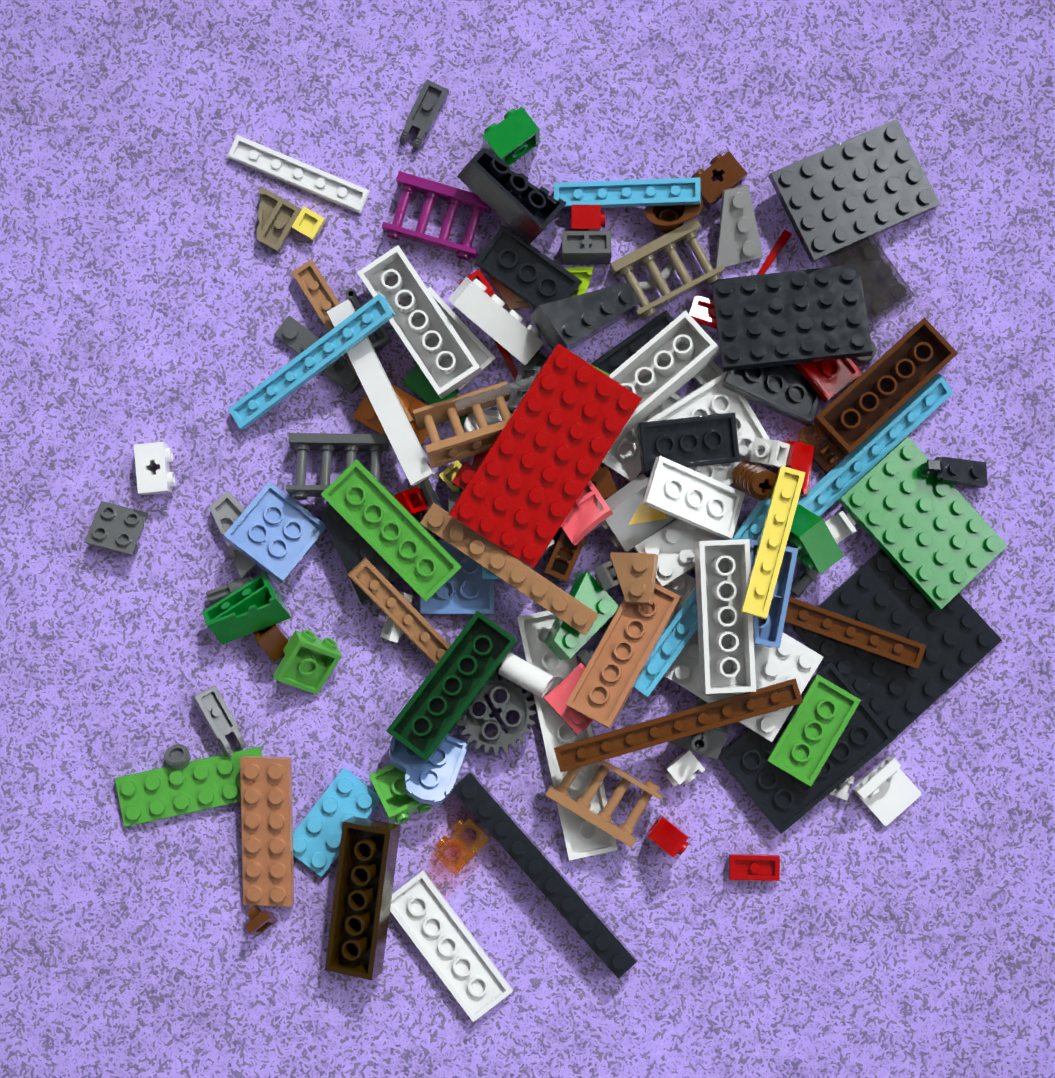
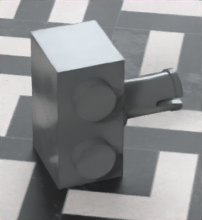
M727 725L672 740L670 743L717 760L728 734Z

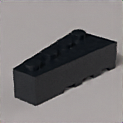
M484 148L469 161L457 176L528 244L547 227L566 205V202L562 199L556 200L549 196L550 191L544 187L537 188L528 182L529 178L524 174L511 171L509 164Z
M628 282L539 305L530 316V319L552 351L557 343L570 351L632 313L641 301Z
M328 505L320 512L347 573L366 557L391 584L401 577L331 505ZM350 578L361 604L365 606L371 599Z

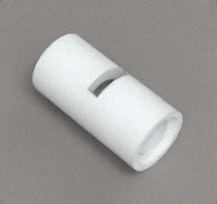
M513 653L507 655L499 670V675L540 698L547 694L554 680V676Z

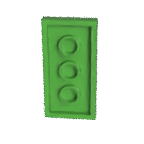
M818 674L802 698L803 703L798 705L766 760L810 787L861 701Z

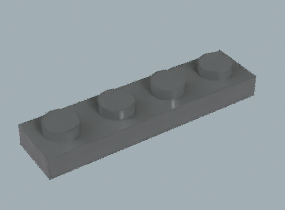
M290 315L274 334L298 354L319 340L317 336ZM342 356L321 371L351 395L361 383L347 360Z

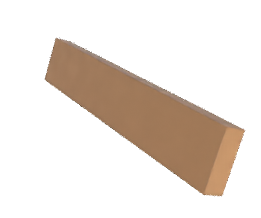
M365 557L347 575L436 665L451 645Z

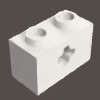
M165 442L134 444L138 494L172 493V487L175 486L174 472H170V462H173L172 448H168V444ZM155 463L160 466L156 473L151 471V468L155 467Z

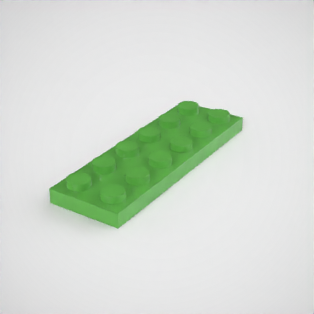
M358 459L321 493L323 498L425 601L462 567Z
M262 747L232 752L233 755L229 757L222 754L190 761L186 767L178 770L167 766L116 777L115 783L124 827L241 802L240 758L242 756H263Z

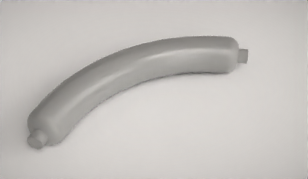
M670 260L660 272L665 281L675 270ZM653 279L638 282L643 291L657 287Z

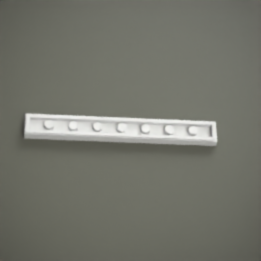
M346 300L328 310L327 313L334 328L352 315L355 309L351 301ZM366 337L350 349L347 354L410 484L414 486L435 473L369 338Z

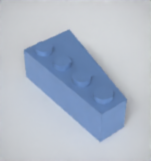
M750 539L751 571L759 541ZM788 546L785 548L767 618L762 619L753 616L754 645L774 649L780 648L798 548Z

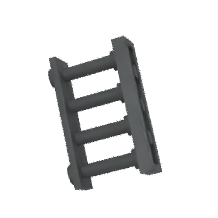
M289 433V445L292 450L297 452L296 484L286 485V491L289 497L296 500H306L307 497H323L321 493L330 486L331 454L334 450L346 453V469L356 460V453L359 451L371 453L370 473L380 482V455L383 451H389L387 435ZM310 450H319L322 453L320 485H305L307 453Z

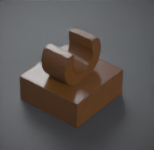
M827 438L814 450L813 461L827 473L845 455Z
M253 905L246 910L251 921L244 926L249 934L259 936L278 920L272 912L266 910L262 912L259 907L256 908Z

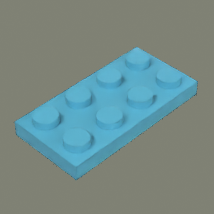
M344 767L293 832V855L322 877L339 855L343 821L354 816L367 819L380 802L376 791Z

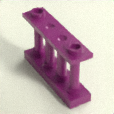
M399 171L396 182L397 186L401 187L402 193L392 224L386 222L382 224V229L386 232V236L395 240H400L403 237L456 253V257L463 260L476 259L478 255L477 249L471 248L480 216L484 212L490 213L491 208L475 193ZM419 192L424 194L425 200L416 230L413 231L401 226L411 194ZM439 198L447 201L448 208L439 237L437 238L426 235L425 231L434 201H437ZM461 205L470 207V211H472L462 245L448 241L457 209Z

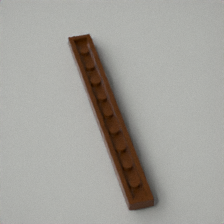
M796 678L756 689V692H745L554 748L560 772L562 773L803 703Z

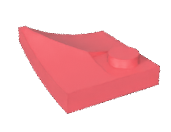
M591 480L561 525L574 546L593 528L613 514Z
M582 663L544 697L547 704L577 736L594 721L565 705L585 670V666Z

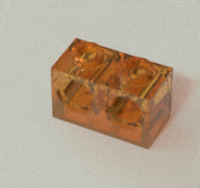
M470 816L466 820L462 817L452 827L455 832L449 838L444 835L435 845L437 850L434 855L455 876L491 839V836ZM467 828L475 830L477 837L472 841H467L463 837V831ZM450 846L456 847L459 850V856L455 859L448 858L445 850Z

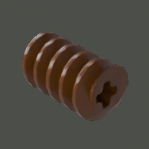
M743 461L734 468L732 481L738 490L759 501L771 499L777 478L775 473L750 461Z

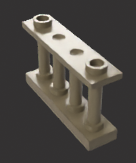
M697 218L610 264L609 270L613 277L619 274L621 277L624 276L626 282H628L641 301L639 304L641 308L636 310L634 315L636 319L642 316L644 319H647L657 313V308L705 283L709 286L712 282L721 279L720 275L725 270L723 265L713 269L697 240V233L701 228ZM683 240L689 244L705 273L693 281L675 250L676 244ZM661 252L667 254L683 283V286L672 292L654 262V256ZM640 263L642 266H646L662 295L661 298L651 303L647 300L632 272L634 270L633 267Z

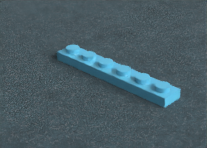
M698 177L554 183V199L558 200L560 198L566 202L562 209H571V205H601V208L701 204V179Z

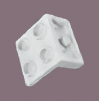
M889 756L852 788L884 826L890 824L921 796L919 789L900 769L901 765L895 758Z

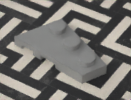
M226 491L209 507L222 535L227 532L245 510L229 491ZM225 541L231 557L238 568L240 577L244 578L257 564Z

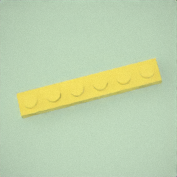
M784 466L779 467L741 608L742 613L766 619L768 616L805 472Z

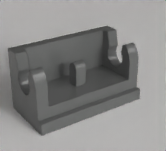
M611 230L562 231V265H599L611 263Z

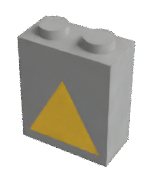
M641 474L605 500L613 514L602 521L600 525L604 530L608 528L611 532L608 537L616 548L621 546L626 553L674 519L673 516L642 504L649 479L644 474Z

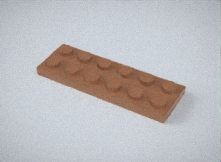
M655 583L653 605L629 604L624 598L565 705L611 730L680 604L682 597Z
M242 756L240 758L243 905L292 907L294 905L292 757Z

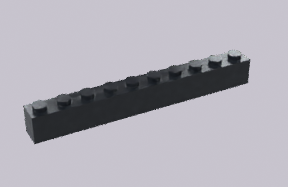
M472 771L454 785L453 792L618 979L637 963L634 954Z

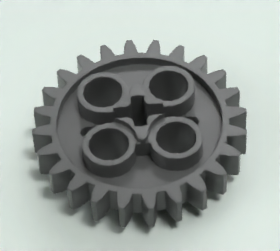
M497 673L463 716V720L457 725L459 727H466L461 734L462 736L471 735L467 742L472 744L477 741L475 747L477 750L484 745L485 753L488 754L491 748H494L495 754L499 755L500 748L509 753L510 745L516 750L518 749V740L526 743L523 735L524 733L532 735L528 725H536L530 717L536 716L537 712L530 710L531 707L536 705L534 701H527L532 696L530 692L523 694L524 688L521 686L516 687L517 684L512 681L509 683L505 677L499 680ZM499 691L507 693V699L503 703L495 702V695ZM486 695L490 697L498 711L502 710L500 717L509 730L508 733L503 731L495 717L491 718L494 713L485 700ZM477 704H484L486 706V711L482 716L474 715V708ZM512 712H517L520 715L519 722L514 725L508 724V715ZM490 725L498 726V734L492 738L487 737V728Z

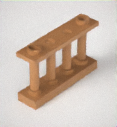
M507 381L412 410L418 430L426 427L431 444L425 445L431 468L489 451L511 416L506 404L510 398ZM497 406L502 421L488 426L483 409ZM473 413L479 429L464 433L459 417ZM449 420L455 436L441 440L435 424Z
M606 760L598 762L601 764L582 797H578L577 800L568 796L570 793L568 789L582 767L569 770L560 785L557 784L556 787L550 785L545 792L547 797L631 848L637 840L632 835L634 833L633 828L651 797L654 796L661 800L663 796L658 792L660 787L647 780L644 784ZM611 770L620 775L622 779L603 811L600 810L599 813H596L589 809L591 806L590 802L608 771ZM633 783L644 791L625 823L617 826L611 822L613 819L611 815L629 785Z

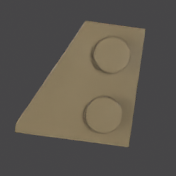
M260 187L259 221L256 239L258 242L279 253L293 230L292 225L302 209L269 190Z

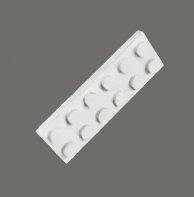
M424 870L392 893L390 912L473 1022L513 992L512 987Z

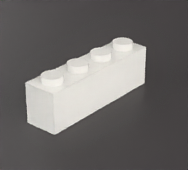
M466 277L448 298V301L526 365L544 344L538 338L541 333L531 325L526 328L520 323L523 318L513 309L507 312L503 308L505 302L495 294L492 297L486 294L484 291L487 287L475 278L472 282Z

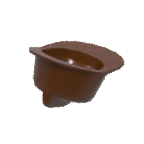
M701 199V204L646 206L645 216L648 221L653 223L656 231L669 233L682 226L684 222L695 218L703 208V200Z

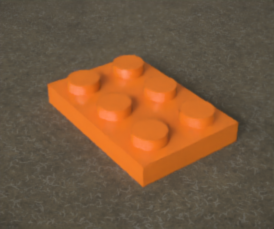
M391 384L412 416L414 422L411 423V426L422 446L428 433L426 427L418 430L412 410L428 405ZM366 394L353 418L379 434H386Z

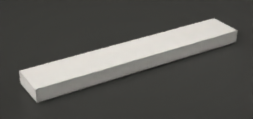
M236 135L227 155L228 159L359 214L362 213L370 195V190L239 135Z

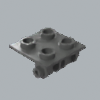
M101 501L84 543L130 556L137 554L139 549L137 542L148 513Z

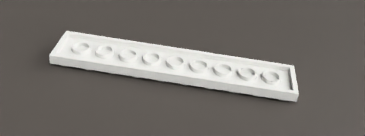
M549 611L520 616L517 619L526 661L554 676L553 683L546 694L548 695L578 666L576 654L571 659L560 660L544 643L556 616ZM534 694L553 787H556L557 784L560 785L568 771L560 772L554 748L593 737L590 724L577 736L547 704L544 697L540 698ZM598 762L583 766L568 789L570 791L568 796L575 800L578 797H582L600 767ZM603 782L590 802L591 806L589 809L596 813H599L600 810L603 811L607 804ZM557 803L569 861L618 850L616 839Z

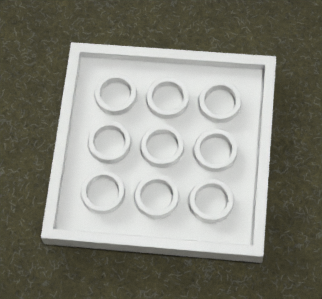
M725 371L645 422L735 412L740 462L688 467L729 486L733 483L732 472L734 468L743 461H750V456L748 455L750 443L754 442L755 437L769 439L746 398L722 387L727 373Z

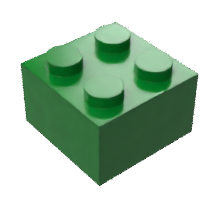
M522 106L517 110L514 108L507 112L503 117V121L497 125L496 123L491 124L485 129L484 135H482L484 149L509 165L540 144V129Z
M798 504L787 543L790 547L798 548L797 562L801 561L808 570L813 569L822 574L844 556L824 520Z

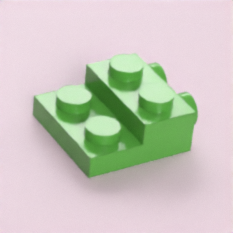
M305 629L303 632L295 630L283 649L285 656L276 668L273 676L276 681L317 695L342 655L337 643L333 639L325 637L324 640H321L310 630Z
M389 765L369 775L390 823L403 824L410 819V814L417 811L422 814L433 808L432 804L420 803L406 794L405 773L396 767Z

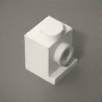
M755 437L754 442L750 443L748 447L750 461L771 467H785L790 444L779 440Z
M686 749L665 767L668 771L665 776L674 787L682 782L686 785L697 776L695 773L697 770L702 773L705 771V768L691 751Z

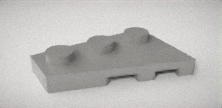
M748 185L723 190L715 269L721 265L728 267L763 257Z

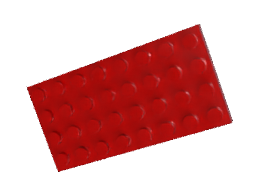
M557 343L448 514L534 568L642 398Z

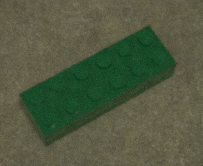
M477 610L386 732L425 762L429 763L499 670L507 655L517 646L518 640Z

